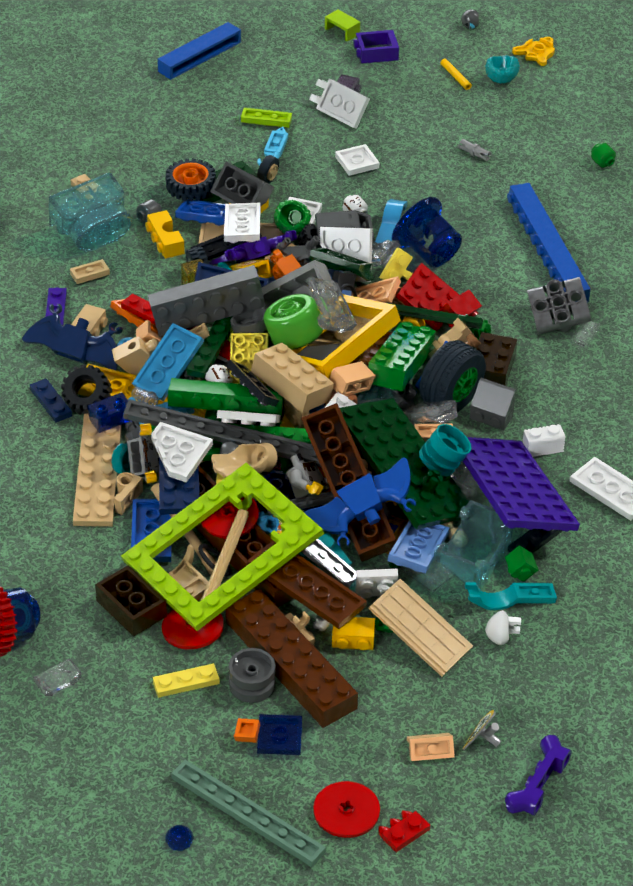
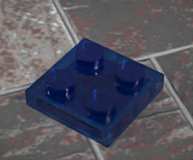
M259 714L260 729L258 733L257 754L301 755L302 716Z

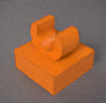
M238 718L234 734L235 741L256 743L260 721Z

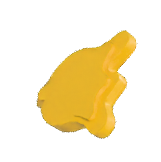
M551 37L540 38L539 41H533L532 38L526 41L524 45L512 48L514 55H526V60L536 61L540 66H545L547 60L555 52L553 38Z

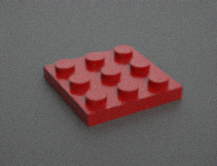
M421 263L395 297L406 306L439 311L448 301L459 296V294ZM424 320L436 332L443 325L442 322Z

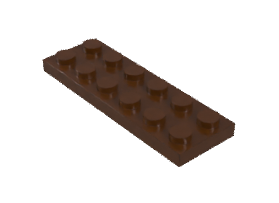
M271 541L247 560V565L271 548L276 542ZM298 554L266 578L269 582L338 629L367 606L365 599Z

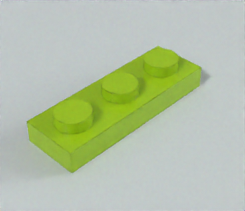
M244 108L241 115L242 123L286 128L290 127L292 113Z

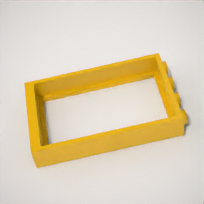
M343 294L330 307L321 312L324 322L322 333L346 314L372 320L322 361L299 356L329 379L333 368L349 365L401 321L396 305ZM306 346L301 347V348H298V349H294V350H292V351H294L296 354H298V353H299L301 350H303Z

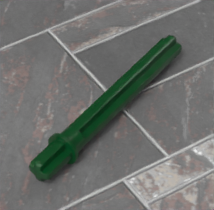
M387 302V304L396 305L400 316L453 324L459 318L467 327L481 329L483 326L482 318L468 316V314L460 315Z

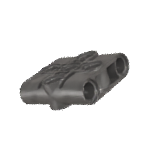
M580 277L561 282L555 279L549 281L545 286L527 290L538 335L555 330L566 332L572 326L592 321Z

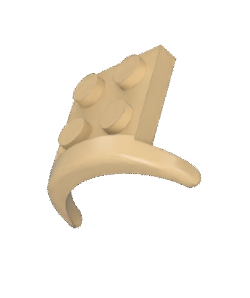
M189 544L183 560L168 574L198 601L203 597L209 581L192 566L194 548L192 544Z

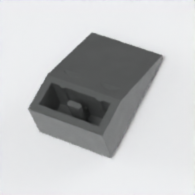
M356 210L315 214L319 238L320 227L373 228L371 216ZM372 230V241H373V240H374V233H373V230Z

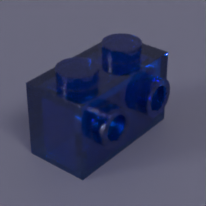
M119 393L88 405L89 420L99 433L132 421L123 418L128 399L123 393Z

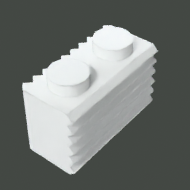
M559 424L543 426L542 428L525 429L523 444L532 457L564 452L566 437Z

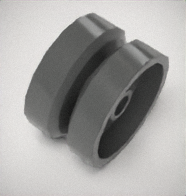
M257 648L242 649L235 653L229 662V688L234 697L249 703L261 702L269 698L275 688L276 665L274 658L268 652Z

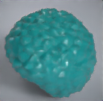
M492 56L486 61L485 71L493 82L505 84L511 82L517 76L520 65L518 59L514 56Z

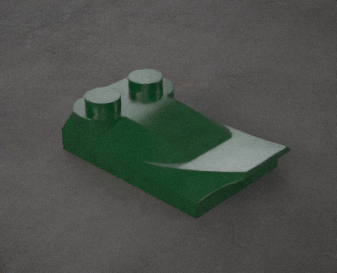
M324 247L311 249L310 261L316 260L326 265L327 269L350 271L366 281L374 280L371 273L372 263Z

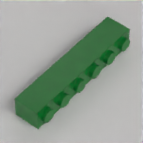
M171 378L168 388V406L207 410H228L282 416L284 398L271 387L266 386L279 402L276 407L271 405L264 406L257 401V397L248 392L249 389L241 384Z

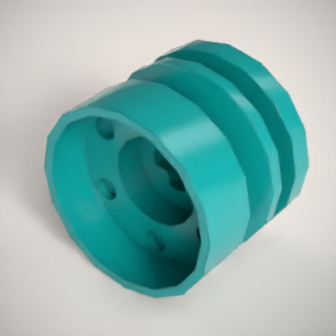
M441 424L432 433L430 439H427L421 447L419 456L425 466L431 471L436 470L440 472V476H450L458 468L460 462L470 453L471 443L464 433L449 424Z

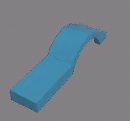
M394 199L387 201L382 223L374 243V249L392 250L399 230L402 210L406 209L407 201Z

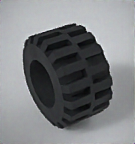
M84 364L81 365V368L74 367V371H69L67 373L68 377L63 378L65 384H61V389L63 390L61 393L65 402L79 415L82 413L84 415L90 412L104 411L102 408L104 406L107 407L109 405L107 401H111L112 398L110 395L112 388L107 377L99 368H94L93 365L86 367ZM87 383L96 384L94 392L89 397H78V392L83 385Z

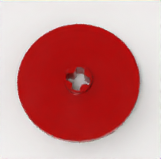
M253 498L251 506L247 509L248 519L241 536L249 533L258 521V506ZM229 501L200 524L211 535L227 539L239 509Z
M172 610L162 623V634L165 640L172 646L181 649H198L208 646L220 637L224 629V621L221 614L198 631L191 627L175 610Z
M341 781L326 786L318 793L314 801L313 812L316 822L327 833L342 838H353L369 832L376 825L380 816V804L377 796L368 787L356 782Z

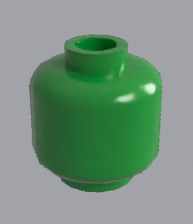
M598 143L592 148L591 158L601 168L610 167L614 164L616 152L607 143Z

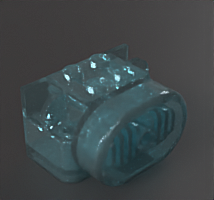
M111 172L49 196V225H57L58 233L69 235L78 249L82 251H92L120 239L131 226V216L124 208V190Z

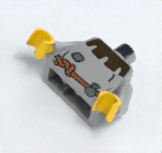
M148 423L140 424L139 438L127 441L131 473L137 476H144V482L150 484L158 481L159 455L151 440L152 428L151 424Z
M301 453L290 458L294 467L287 471V476L296 498L315 494L319 495L330 489L326 477H323L314 461L304 462Z

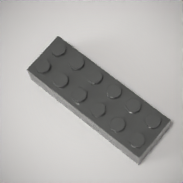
M255 265L147 295L159 337L165 335L172 323L188 329L203 323L206 324L266 307Z

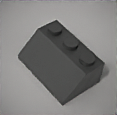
M225 162L210 192L231 204L260 203V206L267 202L274 186Z

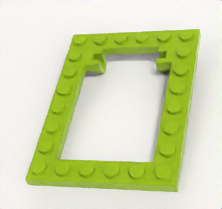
M245 463L121 555V557L185 621L198 631L321 537L324 532L317 523L248 463ZM254 497L283 523L281 524L282 533L278 534L273 530L270 535L276 544L198 602L153 558L229 501L237 509L247 510L251 506L252 498Z

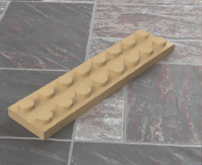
M90 412L84 414L73 526L113 527L117 472L114 471L111 460L113 451L120 445L122 417L119 412Z

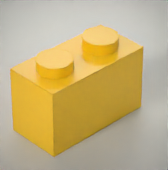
M353 617L340 629L333 626L332 648L373 650L375 618Z

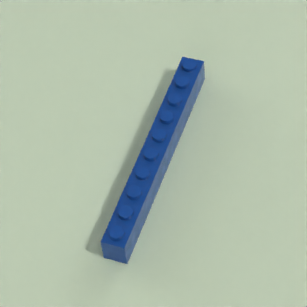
M530 183L510 186V191L507 194L508 202L512 204L514 213H517L519 216V221L524 225L526 234H529L532 245H535L537 248V254L542 257L545 267L547 266L550 277L560 282L580 277L588 303L591 289Z

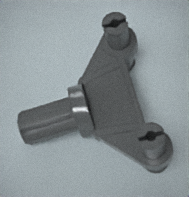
M313 236L311 241H307L305 246H288L291 240L285 237L282 242L277 244L276 250L279 249L286 257L292 254L299 264L304 266L305 263L310 262L311 249H316V244L320 241V238Z

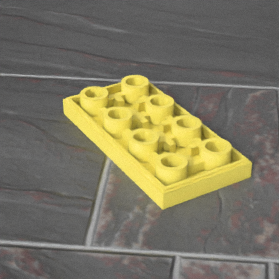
M231 333L230 360L244 364L251 371L255 353L268 348L269 334ZM231 374L233 378L232 383L240 384V380Z

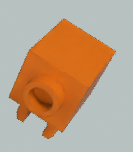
M279 249L273 251V255L270 256L271 261L275 263L271 273L276 280L302 267L292 254L284 258Z

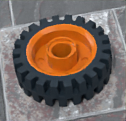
M192 158V161H189V159H185L184 162L179 160L178 163L174 162L173 166L170 165L169 169L166 170V189L169 194L171 193L172 197L176 196L178 200L182 198V201L187 199L189 201H193V199L198 201L200 197L205 199L206 195H211L210 191L216 181V172L211 164L208 165V162H203L201 159L196 161L194 158Z

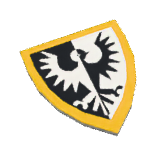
M491 710L480 720L463 750L479 734L495 747L500 744L501 740L494 735L499 729V725L492 723L487 729L485 728L495 716L496 712L494 710Z

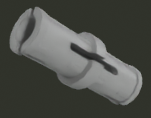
M465 139L460 141L464 145L459 144L458 146L459 149L469 152L471 156L474 157L475 155L486 162L490 159L488 155H492L491 151L485 150L479 144H473Z

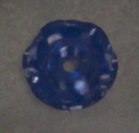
M184 825L171 827L165 837V842L168 843V846L177 851L188 849L194 840L192 831Z

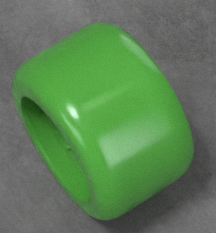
M306 294L289 295L277 300L266 309L263 316L265 327L273 345L283 343L291 350L312 343L322 334L324 329V322L316 301Z

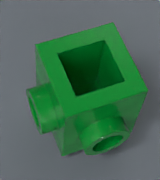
M520 545L505 556L509 567L508 572L513 578H518L525 582L539 571L533 554Z

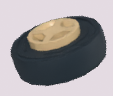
M272 155L266 156L259 166L257 178L270 184L278 172L279 159Z

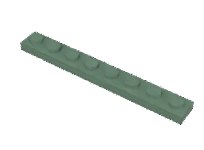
M184 760L171 773V779L307 865L313 867L326 853L325 846L189 761Z

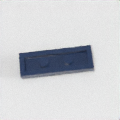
M46 378L30 384L31 392L55 423L72 417L71 409Z

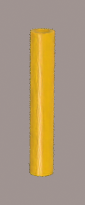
M447 59L441 60L440 64L465 90L472 87V84Z

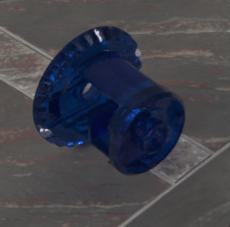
M428 197L417 202L400 218L392 233V243L398 248L411 247L430 267L434 268L444 265L457 253L462 243V236L441 216L442 203L436 197ZM433 234V242L427 249L424 246L426 241L424 239L419 241V239L423 238L424 235L429 239V236Z

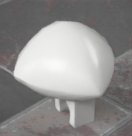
M503 610L497 612L487 623L485 631L488 638L498 645H504L509 640V634H520V626L516 627L514 625H521V618L509 617Z

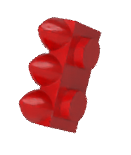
M402 810L403 820L391 818V828L385 826L378 827L380 837L395 852H398L430 830V824L417 811Z

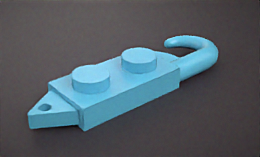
M284 127L276 131L272 130L264 149L265 157L268 155L278 159L281 157L288 140V133H286ZM260 158L257 160L259 166L261 164Z

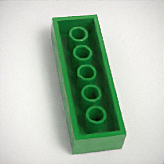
M401 322L369 361L368 368L375 374L372 384L402 392L427 359L428 354L433 350L432 343L434 342L436 331L426 326L419 327L414 326L410 322Z

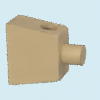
M135 337L112 349L114 361L127 373L138 375L159 343L154 338L146 343L140 337Z

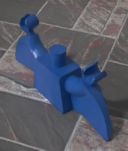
M400 459L391 469L385 473L375 475L373 478L370 473L338 490L339 498L336 496L328 504L307 510L304 513L317 523L324 532L340 535L337 539L338 546L341 547L340 541L343 538H346L347 546H349L350 540L346 537V534L348 533V524L354 518L357 521L367 518L369 524L374 525L381 520L377 511L383 508V502L394 501L398 504H403L406 512L412 511L406 506V503L409 502L416 506L414 499H405L411 480L407 459Z

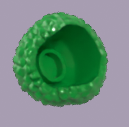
M285 200L280 202L275 209L274 222L282 233L285 234L286 231L295 230L296 235H299L305 225L309 224L312 216L310 210L302 202Z

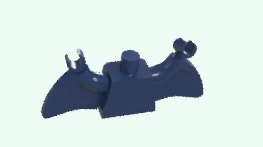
M51 304L49 311L53 315L37 321L22 337L23 342L43 344L49 347L56 355L83 364L96 362L108 369L118 370V364L115 363L112 349L117 347V344L111 337L113 334L122 333V327H118L115 330L118 323H111L108 332L105 331L100 336H93L86 330L89 321L83 318H79L76 326L70 324L63 326L58 315L62 312V306L57 304L58 308L54 311V305Z

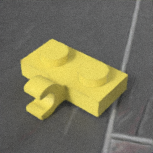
M396 248L379 278L386 280L393 277H399L400 279L403 277L405 280H408L413 273L406 270L413 257L401 248Z

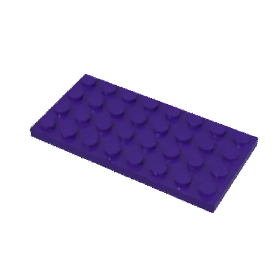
M467 437L471 443V451L463 460V463L506 527L511 529L578 531L580 523L522 441Z

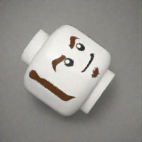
M349 195L344 199L342 208L343 211L356 210L367 214L368 205L359 195Z
M212 365L205 375L206 381L233 382L231 374L224 365Z

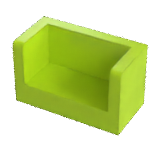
M339 9L325 16V29L329 30L334 26L345 31V41L347 42L355 38L356 33H360L361 22Z

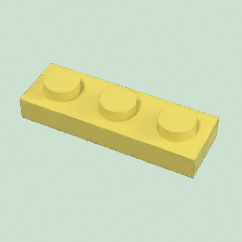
M213 663L153 677V684L159 698L220 684V679Z

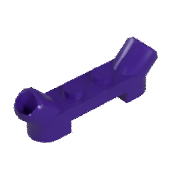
M547 735L541 740L540 748L545 758L537 763L535 774L528 777L525 784L526 788L507 793L505 804L508 812L511 814L524 811L535 816L543 802L544 791L541 789L553 770L562 773L568 764L572 750L563 747L556 735Z

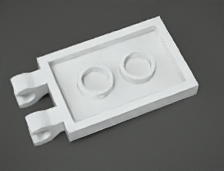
M318 79L316 85L324 89L321 97L311 94L309 100L318 104L316 109L353 128H357L370 98L332 79H329L328 82Z

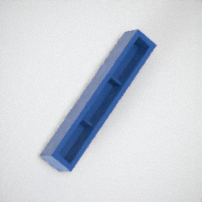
M229 22L158 58V72L170 80L241 43V29Z

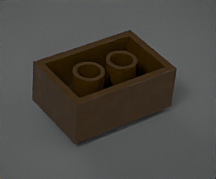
M481 332L479 338L481 344L476 350L483 354L486 362L484 379L506 386L516 356L517 339Z
M129 565L95 584L96 601L133 637L167 617L166 600Z

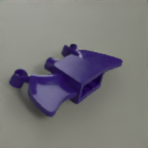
M286 231L285 235L267 239L265 236L261 237L260 241L245 242L226 250L223 256L210 261L209 264L215 265L226 261H236L238 264L271 254V250L276 249L277 244L282 242L285 237L290 238L291 241L298 239L296 231Z

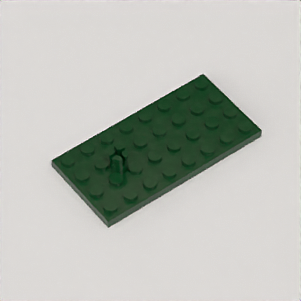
M393 398L340 408L357 449L376 475L385 473L400 459H407L411 480L405 499H414L416 506L409 502L406 503V506L412 510L411 512H406L403 504H398V506L416 530L470 518L476 514L477 511L451 476H440V472L436 470L431 471L422 462L419 450L425 444V441Z

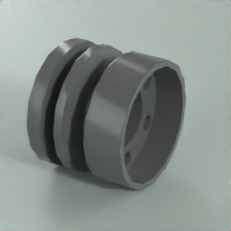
M259 308L234 315L230 320L233 333H268L263 321L266 310ZM269 337L268 348H270L271 346H273V343L271 342L270 337Z

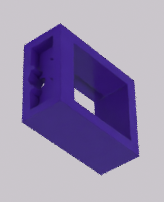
M393 30L356 33L353 45L354 49H356L357 58H360L361 63L399 60V45ZM387 44L384 47L365 48V46Z

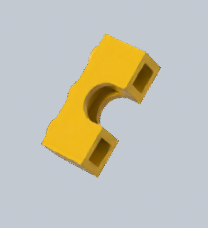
M168 211L148 214L147 222H145L146 230L151 233L153 243L156 242L158 252L162 253L165 259L185 254L184 240L179 231L173 232V220Z

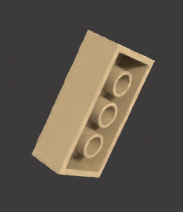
M280 343L255 353L251 372L302 413L330 401L334 383L288 348L287 345Z

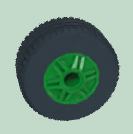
M460 340L449 341L442 345L430 358L421 376L419 391L422 400L444 414H454L462 410L473 399L480 378H484L486 362L483 354Z

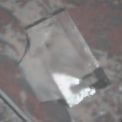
M69 658L38 674L33 679L45 696L54 697L73 687L81 678V671Z

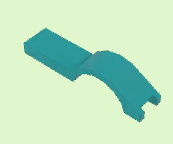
M476 582L465 583V589L469 592L468 600L486 610L507 609L516 603L552 604L556 603L557 600L552 583H512L510 587L496 593L481 591L477 587Z

